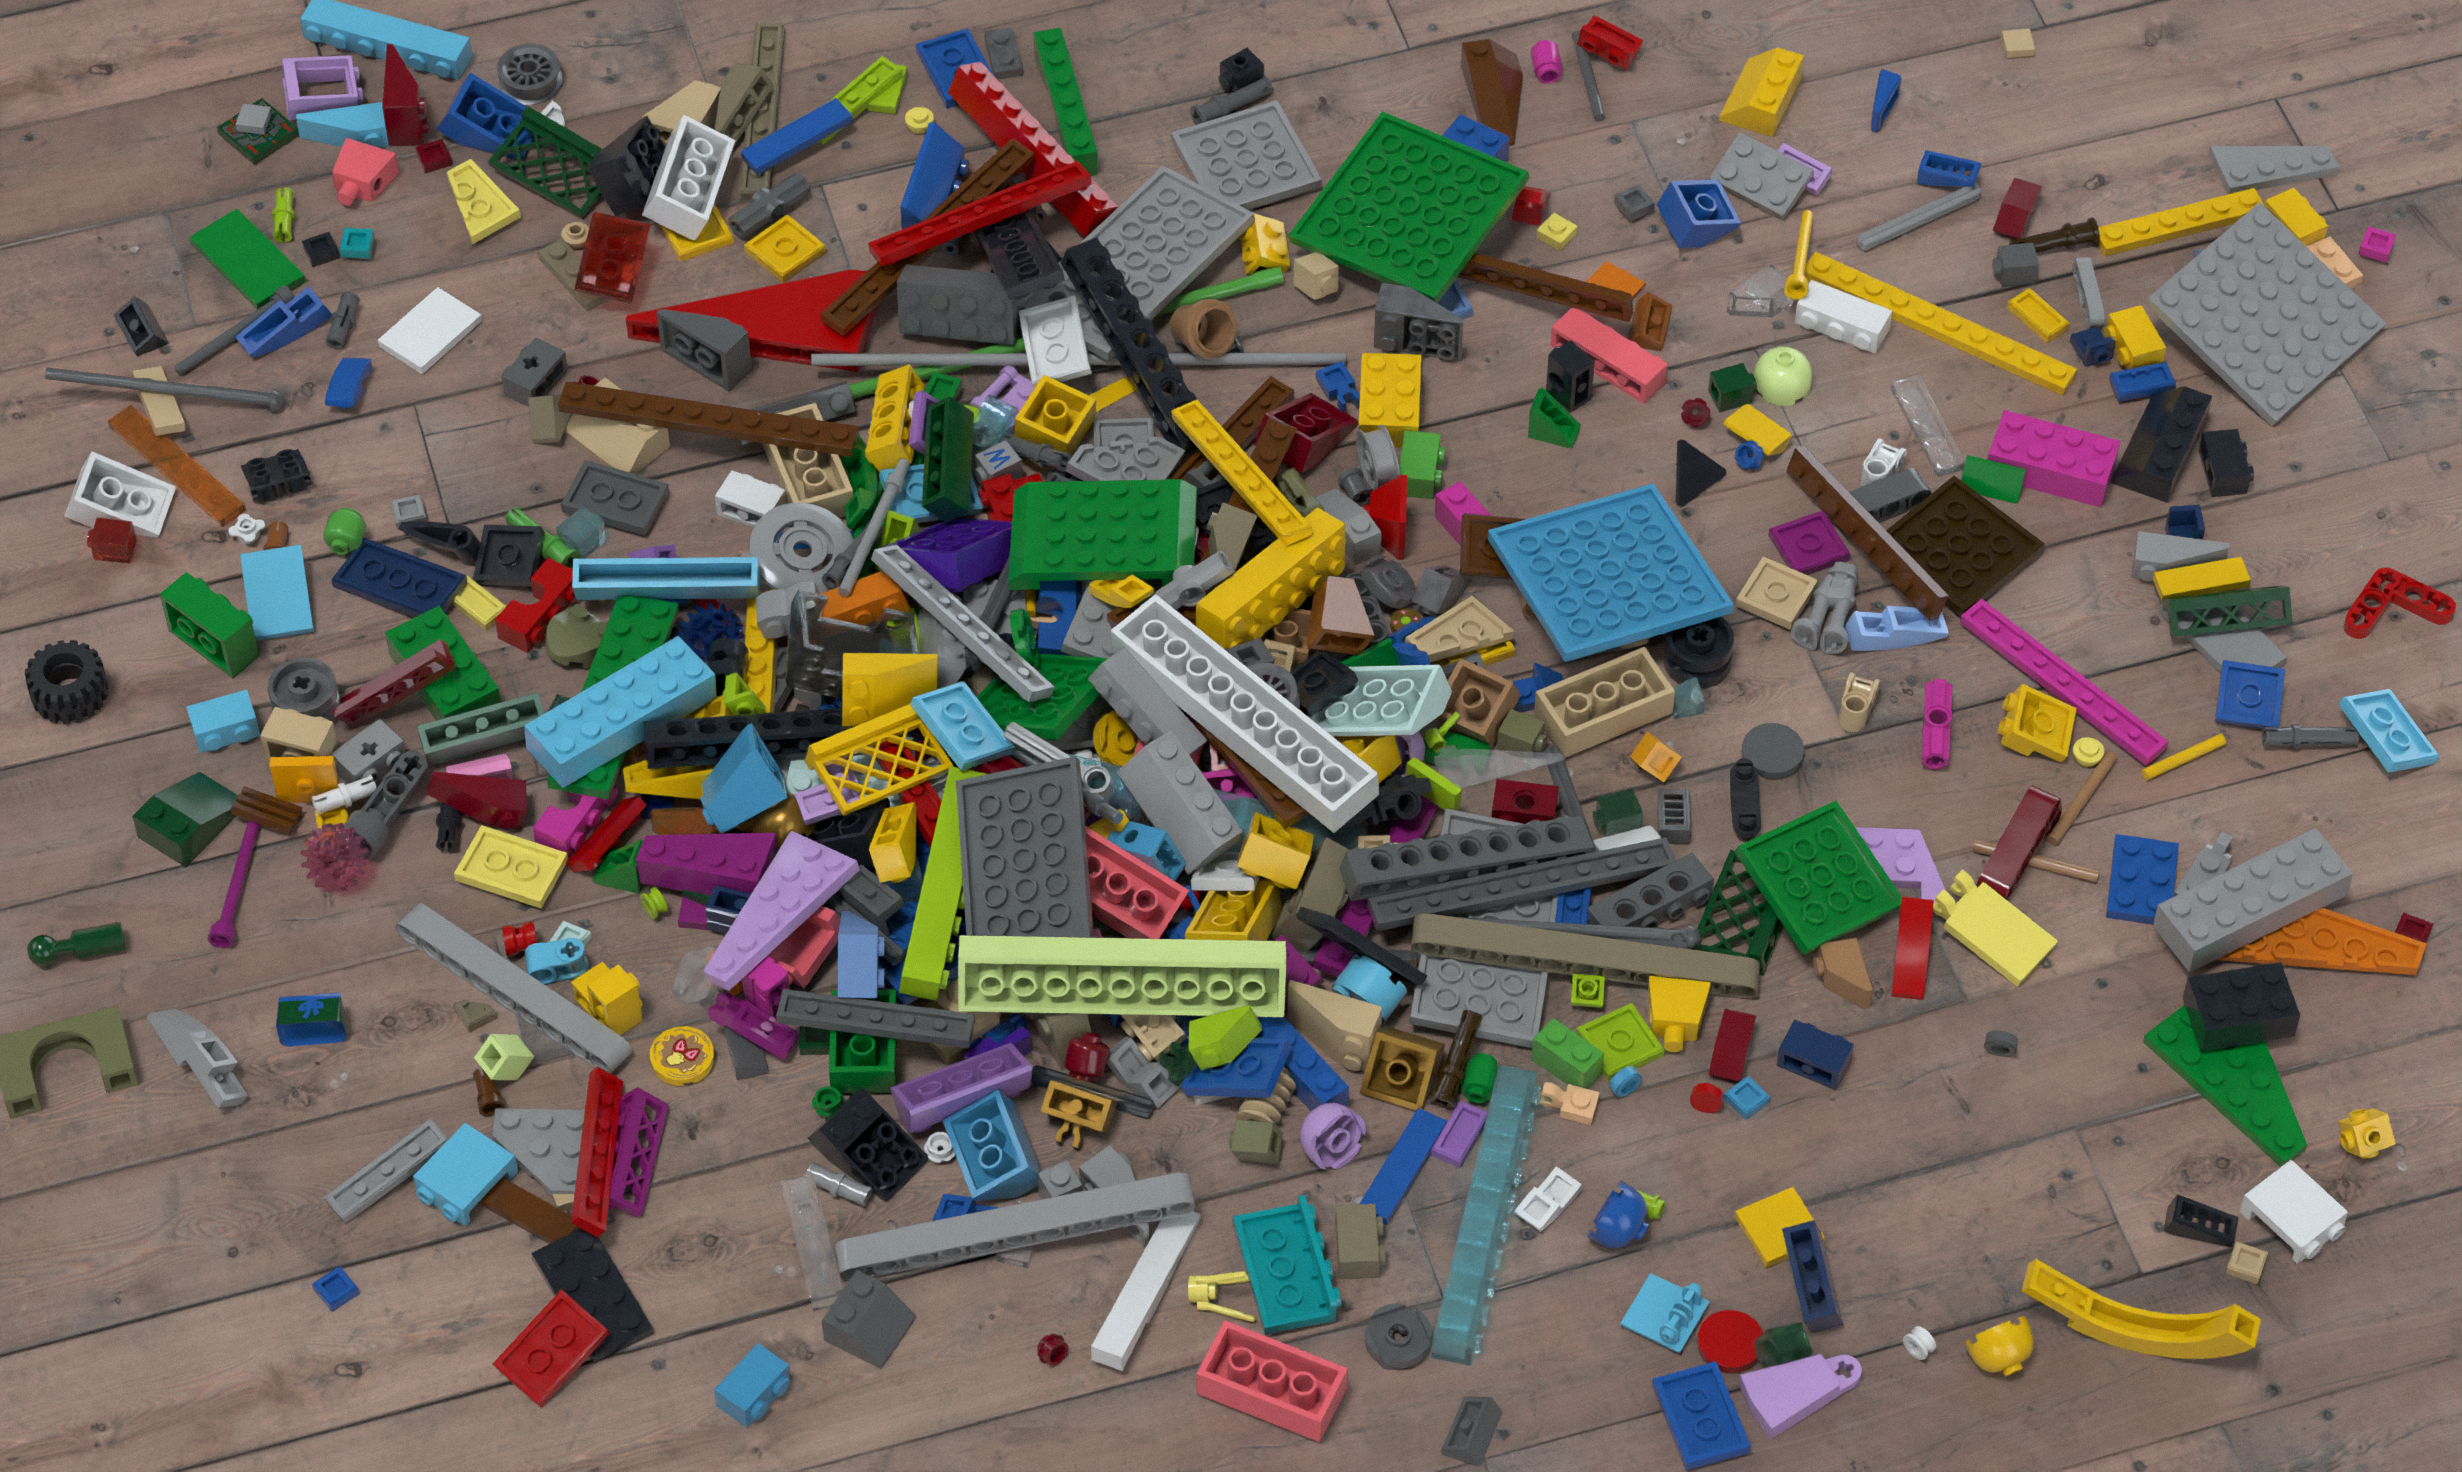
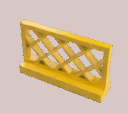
M910 704L809 745L805 758L810 771L815 769L843 816L943 775L949 771L950 766L953 767L938 740ZM919 728L925 738L924 743L920 744L905 739L907 732ZM885 741L898 744L897 755L878 750L880 744ZM902 747L921 752L918 762L900 757ZM861 752L872 756L870 766L867 767L852 762L853 755ZM924 753L937 757L941 765L932 768L921 764ZM879 758L894 763L891 774L874 769L875 759ZM833 763L845 767L842 778L830 775L825 766ZM897 764L915 770L913 777L904 779L895 776ZM848 769L867 774L864 785L845 780ZM873 776L888 781L886 788L879 791L867 787L869 777ZM845 787L860 792L859 799L847 804L841 794L842 788Z

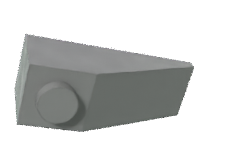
M1337 488L1315 497L1326 513L1346 524L1345 554L1354 566L1367 561L1373 555L1381 554V531L1366 510Z
M2138 531L2134 547L2131 578L2153 581V574L2157 571L2225 560L2228 555L2229 543Z
M1110 1145L1079 1167L1080 1182L1086 1191L1132 1182L1135 1179L1128 1158L1121 1152L1117 1153ZM1148 1222L1123 1227L1144 1248L1148 1245Z

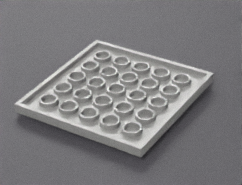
M2260 202L2145 301V304L2271 426L2284 417L2387 324Z

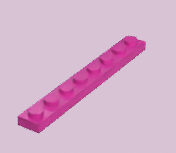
M1983 599L1979 600L1961 615L1960 623L2062 702L2077 708L2076 712L2144 765L2150 764L2167 749L2168 741Z

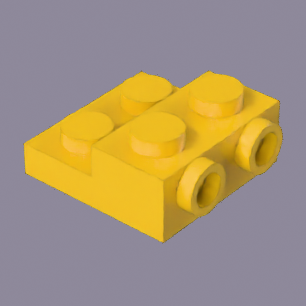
M2021 684L2013 693L2009 692L2002 706L2007 711V715L2001 720L1997 733L2002 735L2001 745L2026 756L2036 751L2062 763L2068 756L2077 708L2024 684Z

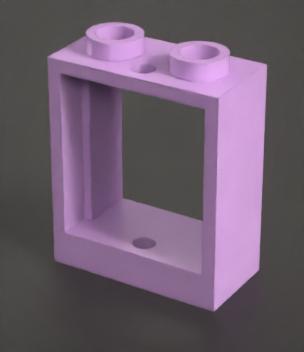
M351 55L282 59V84L288 120H296V114L363 104L362 88L356 87V84H359L358 67H353ZM344 81L346 94L300 96L298 83Z

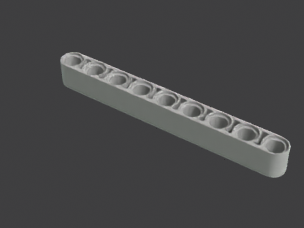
M418 903L396 924L397 932L409 944L593 1068L599 1067L612 1074L632 1053L631 1046L622 1036L428 906Z

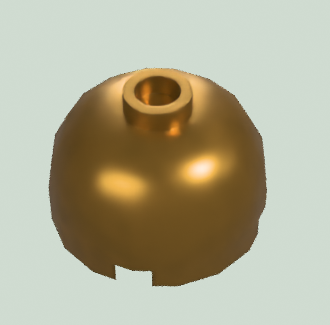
M787 793L788 798L752 817L753 833H776L779 849L791 830L800 835L805 833L808 837L817 823L805 826L795 794Z

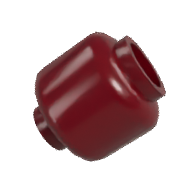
M1083 1032L1082 1037L1078 1036L1070 1039L1064 1059V1067L1070 1071V1077L1081 1081L1093 1082L1094 1078L1101 1077L1104 1074L1110 1049L1105 1043L1101 1042L1102 1036L1091 1032Z

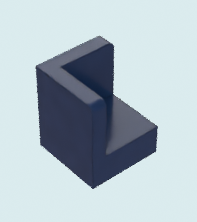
M2200 505L2170 507L2165 526L2166 535L2203 540L2205 525Z

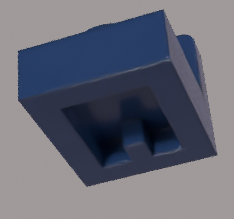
M2098 326L2071 334L2070 343L2085 367L2103 364L2112 359L2115 340L2112 336L2105 338Z

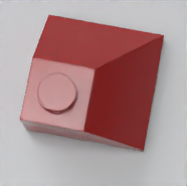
M1400 475L1370 492V505L1364 504V510L1367 511L1381 531V546L1398 560H1404L1408 475Z

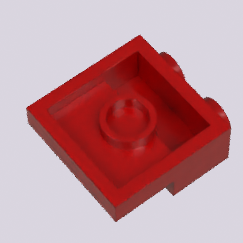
M1039 473L1013 480L1010 474L981 481L982 490L978 491V496L980 497L982 507L987 508L989 511L987 514L988 520L1012 521L1014 491L1028 482H1043Z

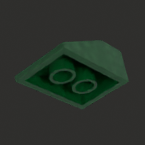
M198 772L154 794L132 816L137 836L186 868L236 817V815L231 814V808L233 803L236 802L238 795L203 773Z

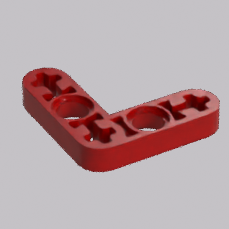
M2383 567L2373 574L2347 612L2343 627L2346 634L2352 638L2362 639L2367 637L2390 603L2432 623L2445 625L2453 619L2456 602L2450 596L2399 571ZM2389 581L2384 590H2380L2381 583ZM2416 592L2421 596V599L2411 600L2405 594ZM2366 599H2375L2380 603V606L2370 607L2364 601ZM2440 607L2445 608L2442 612L2438 611ZM2362 614L2365 617L2364 622L2360 623L2359 626L2355 625Z

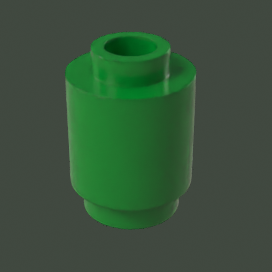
M1477 1053L1467 1063L1461 1092L1473 1103H1483L1491 1100L1493 1097L1499 1073L1497 1060L1493 1056Z

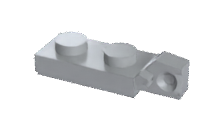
M2221 832L2214 846L2206 844L2204 849L2200 850L2176 889L2174 897L2228 871L2233 856L2228 854L2231 848L2232 836Z

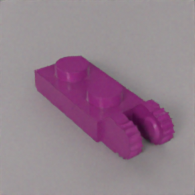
M727 991L718 993L715 1005L712 1004L708 1010L710 1019L720 1026H729L730 1029L784 1061L798 1038L799 1032L786 1024L777 1023L776 1018L746 1000L743 1001Z

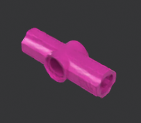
M1934 679L1925 684L1924 718L1921 731L1923 737L1921 764L1926 765L1928 769L1940 770L1949 764L1950 729L1953 717L1951 711L1953 685L1946 682L1945 679Z

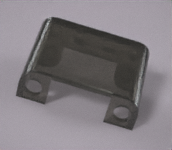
M798 590L791 602L785 680L786 684L791 688L842 698L843 653L918 654L915 618L912 613L885 608L875 626L869 627L820 617L819 615L828 601V596ZM805 602H813L816 605L806 609ZM893 619L902 621L900 625L895 627L886 625L888 621Z

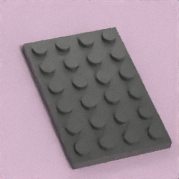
M1075 756L957 780L956 793L966 936L1094 938L1080 760Z

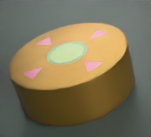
M1409 608L1396 610L1390 619L1391 632H1396L1409 622H1417L1418 624L1421 620L1420 615L1415 610Z

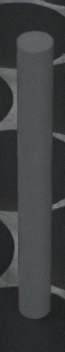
M1575 31L1572 33L1575 50L1595 121L1599 122L1605 119V113L1588 51L1577 45L1580 31Z

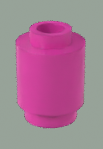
M1549 40L1537 42L1530 50L1535 76L1542 83L1556 82L1560 79L1563 70L1559 47L1555 42Z

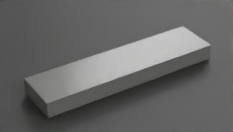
M430 1118L324 1196V1198L343 1223L346 1224L422 1168L449 1139Z

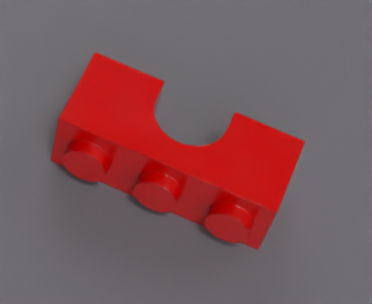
M547 558L531 577L533 596L540 601L534 604H522L512 599L495 619L498 639L526 653H529L535 645L540 644L545 637L551 618L566 610L571 603L577 601L572 588L573 570Z

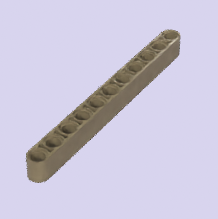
M1424 913L1414 918L1411 949L1421 955L1572 976L1573 974L1605 976V980L1645 986L1649 984V976L1710 982L1709 994L1740 999H1750L1758 995L1760 963L1753 958Z

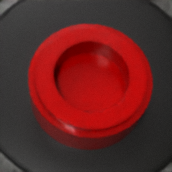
M1700 1083L1692 1088L1690 1104L1700 1112L1715 1113L1721 1109L1724 1094L1720 1088L1713 1084Z

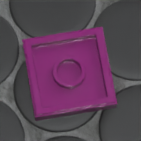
M1823 510L1769 529L1768 536L1787 567L1805 575L1832 567L1836 562L1850 561V552Z

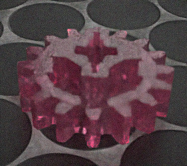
M344 823L322 825V829H313L311 831L313 837L304 840L309 848L302 850L300 853L307 857V861L303 862L301 866L304 868L309 867L310 872L306 877L307 879H317L315 887L325 886L326 892L336 891V889L340 892L348 890V887L356 886L358 884L356 878L365 876L366 873L361 869V866L368 865L369 861L364 859L362 854L368 852V848L360 847L359 844L364 838L362 836L354 838L355 829L353 827L344 830ZM349 867V870L345 874V869Z

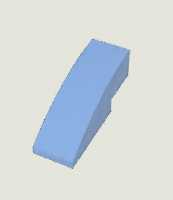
M1886 606L1882 613L1854 611L1845 625L1852 651H1877L1911 647L1946 638L1949 634L1942 612L1939 619L1929 621L1914 607Z

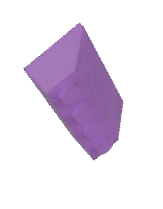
M1008 1043L891 1087V1091L902 1125L909 1133L923 1132L928 1130L931 1125L943 1121V1119L996 1089L1002 1091L1008 1098L1018 1096L1023 1090L1031 1087L1032 1067L1012 1043Z

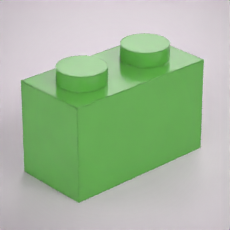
M1405 430L1399 471L1400 475H1408L1407 497L1433 499L1435 487H1441L1442 470L1437 469L1438 464L1444 465L1445 447L1440 446L1441 434Z
M1553 1018L1533 1038L1531 1060L1567 1085L1570 1084L1588 1089L1602 1075L1604 1052Z

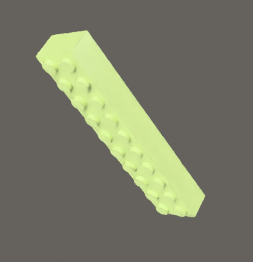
M960 935L958 1011L1210 1016L1250 1005L1257 1017H1284L1286 941Z

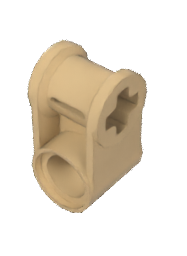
M1850 672L1839 714V724L1844 730L1859 732L1864 729L1872 706L1874 707L1881 680H1867L1856 677L1855 673Z

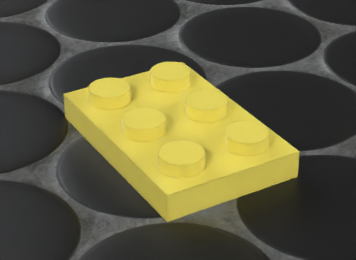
M481 825L454 872L455 881L542 909L568 862V854Z

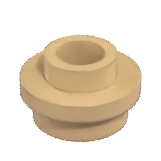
M573 222L567 224L562 229L561 236L572 249L577 250L584 248L588 244L591 233L586 224Z

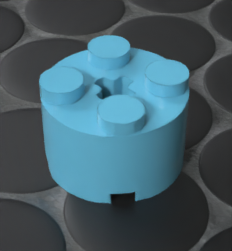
M1358 954L1354 955L1332 985V992L1381 1006L1382 1024L1385 1023L1406 995L1407 990L1400 980L1395 985L1389 978L1392 973L1381 964L1364 955L1359 959Z

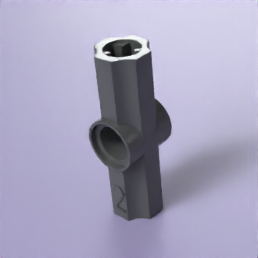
M798 172L797 174H792L772 189L762 187L752 196L750 204L728 218V224L739 239H745L768 222L773 225L787 215L791 206L811 193L810 186L805 177Z

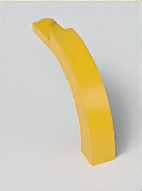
M2038 1259L2028 1263L2022 1292L2068 1317L2067 1326L2078 1332L2116 1347L2154 1356L2180 1359H2207L2243 1353L2255 1348L2261 1323L2260 1318L2236 1304L2221 1310L2201 1314L2160 1313L2124 1305L2088 1289Z

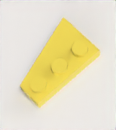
M472 159L447 171L449 184L472 245L521 217L520 209Z

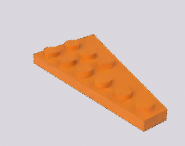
M2320 908L2216 960L2261 964L2281 962L2282 965L2416 975L2427 943L2325 908Z

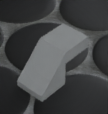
M1124 1037L1110 1050L1107 1064L1119 1082L1136 1095L1152 1099L1154 1101V1108H1159L1179 1089V1086L1163 1063L1148 1062L1131 1037Z

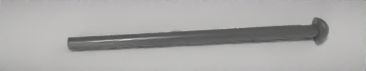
M48 367L45 372V379L268 405L270 406V411L280 409L283 404V396L276 389H272L271 393Z
M1458 917L1686 949L1696 946L1700 938L1698 929L1691 924H1688L1687 930Z

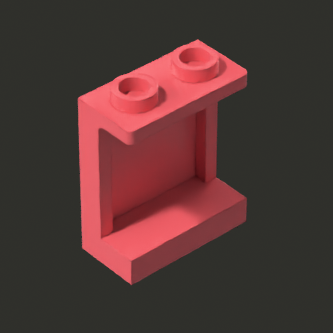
M820 906L768 954L775 960V964L778 963L788 971L789 986L794 984L804 989L838 942L840 917L835 911Z

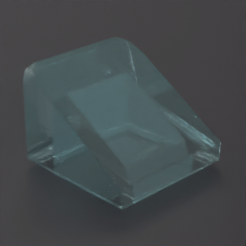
M1697 677L1691 678L1673 688L1675 690L1672 713L1674 719L1704 713L1705 699Z

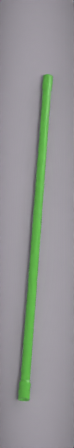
M1277 266L1255 272L1250 276L1177 295L1156 316L1174 312L1181 306L1192 305L1204 299L1218 300L1254 289L1260 290L1284 283L1282 270ZM1024 338L1016 339L1014 345L997 344L964 354L1024 353L1026 349ZM977 365L917 366L913 367L921 380L931 378L933 372L947 374ZM879 377L849 385L852 399L874 394Z

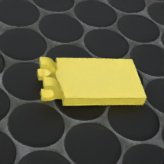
M1962 869L1954 878L1955 882L1949 889L1962 898L1955 903L1953 897L1943 889L1935 898L1936 902L1933 904V912L1946 919L1943 928L2018 987L2055 948L2058 940L1983 882L1979 887H1976L1972 877Z

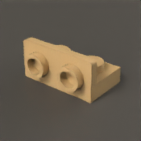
M1121 1014L1125 1020L1120 1025L1129 1037L1138 1036L1142 1042L1138 1048L1149 1062L1155 1059L1164 1065L1166 1062L1162 1057L1188 1038L1171 1015Z

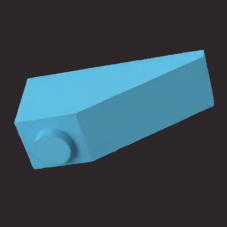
M382 102L296 114L300 138L340 147L343 146L346 138L378 148L389 147Z

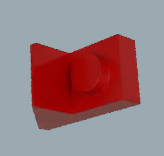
M1524 186L1515 198L1512 220L1539 225L1550 191Z

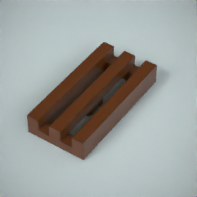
M244 786L236 802L232 805L231 814L290 835L302 814L303 807Z

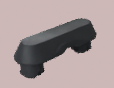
M1747 758L1739 759L1730 769V801L1733 829L1742 839L1752 838L1761 829L1757 769L1753 766V762Z

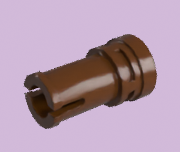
M478 1068L473 1072V1078L478 1091V1110L482 1116L492 1117L495 1116V1108H505L500 1091L497 1090L495 1080H491L484 1070V1077H481Z

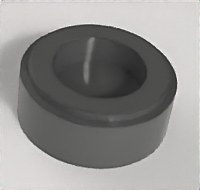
M1990 1031L1986 1034L1984 1047L1991 1054L2011 1056L2016 1053L2018 1038L2009 1032Z

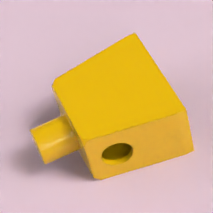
M1649 976L1647 1001L1650 1029L1656 1038H1664V1049L1667 1051L1679 1052L1683 1049L1684 1041L1697 1040L1708 1005L1710 982Z

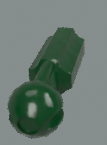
M121 922L73 930L69 938L55 940L48 935H39L34 937L27 946L29 959L40 966H47L53 963L58 955L73 953L78 959L126 950Z

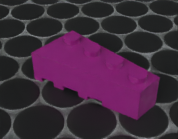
M776 833L646 835L637 855L636 864L642 884L680 891L686 890L711 896L716 885L752 894L779 851Z

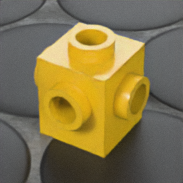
M2374 1108L2369 1110L2358 1109L2350 1112L2349 1117L2338 1121L2341 1130L2339 1140L2346 1152L2357 1155L2362 1159L2375 1157L2379 1154V1150L2395 1145L2389 1116L2385 1112Z

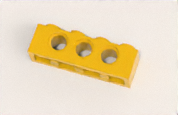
M910 364L881 374L878 378L865 455L868 462L874 464L879 473L881 470L896 468L899 459H906L910 464L913 460L914 448L908 445L911 427L909 404L914 400L916 392L924 391V383Z

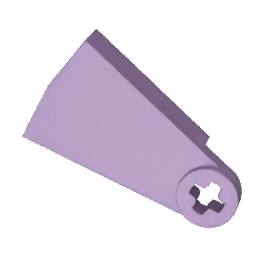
M1822 1354L1742 1374L1740 1375L1739 1387L1751 1414L1769 1439L1772 1440L1846 1391L1854 1389L1860 1382L1862 1369L1858 1360L1852 1356L1839 1355L1824 1359ZM1843 1367L1845 1371L1851 1370L1850 1378H1846L1844 1375L1838 1376L1839 1368Z

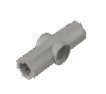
M1220 550L1196 566L1185 565L1179 567L1173 573V581L1145 598L1144 603L1156 594L1175 610L1183 605L1188 607L1196 606V603L1206 596V590L1235 572L1234 566L1228 559V556Z

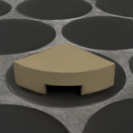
M463 1000L453 1004L454 1011L469 1033L497 1019V1012L486 1003L480 1004Z

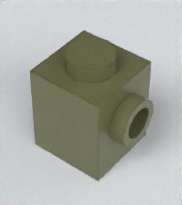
M1510 709L1498 730L1497 750L1532 762L1537 752L1541 753L1546 745L1547 735H1544L1545 721L1539 720L1533 715H1526Z
M1236 1120L1235 1128L1229 1135L1230 1151L1243 1162L1278 1164L1283 1132L1273 1122Z

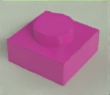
M2368 226L2360 246L2359 255L2387 263L2396 234Z

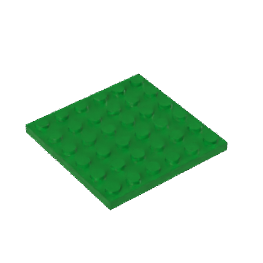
M1382 111L1289 233L1288 238L1292 244L1313 253L1322 254L1334 262L1386 284L1411 287L1438 303L1529 181V171Z

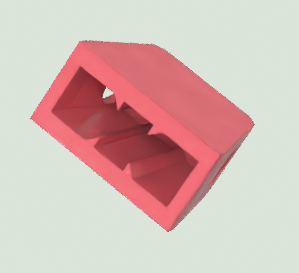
M346 138L332 173L335 189L338 191L336 195L337 200L347 206L351 205L355 198L369 202L374 201L399 173L396 153Z

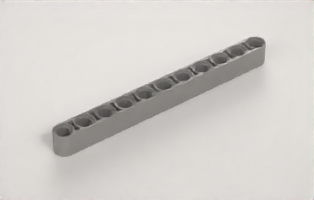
M1172 1173L843 1239L835 1245L839 1277L842 1280L849 1281L856 1270L870 1277H876L1182 1216L1195 1209L1190 1176L1186 1173Z

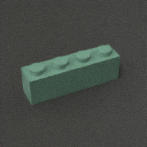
M533 693L417 726L427 766H434L525 740L524 725L545 714L539 693Z

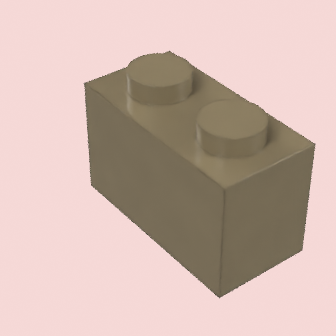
M1375 1204L1336 1205L1335 1228L1339 1279L1379 1278V1265H1385V1245H1378V1236H1383V1217L1376 1216Z

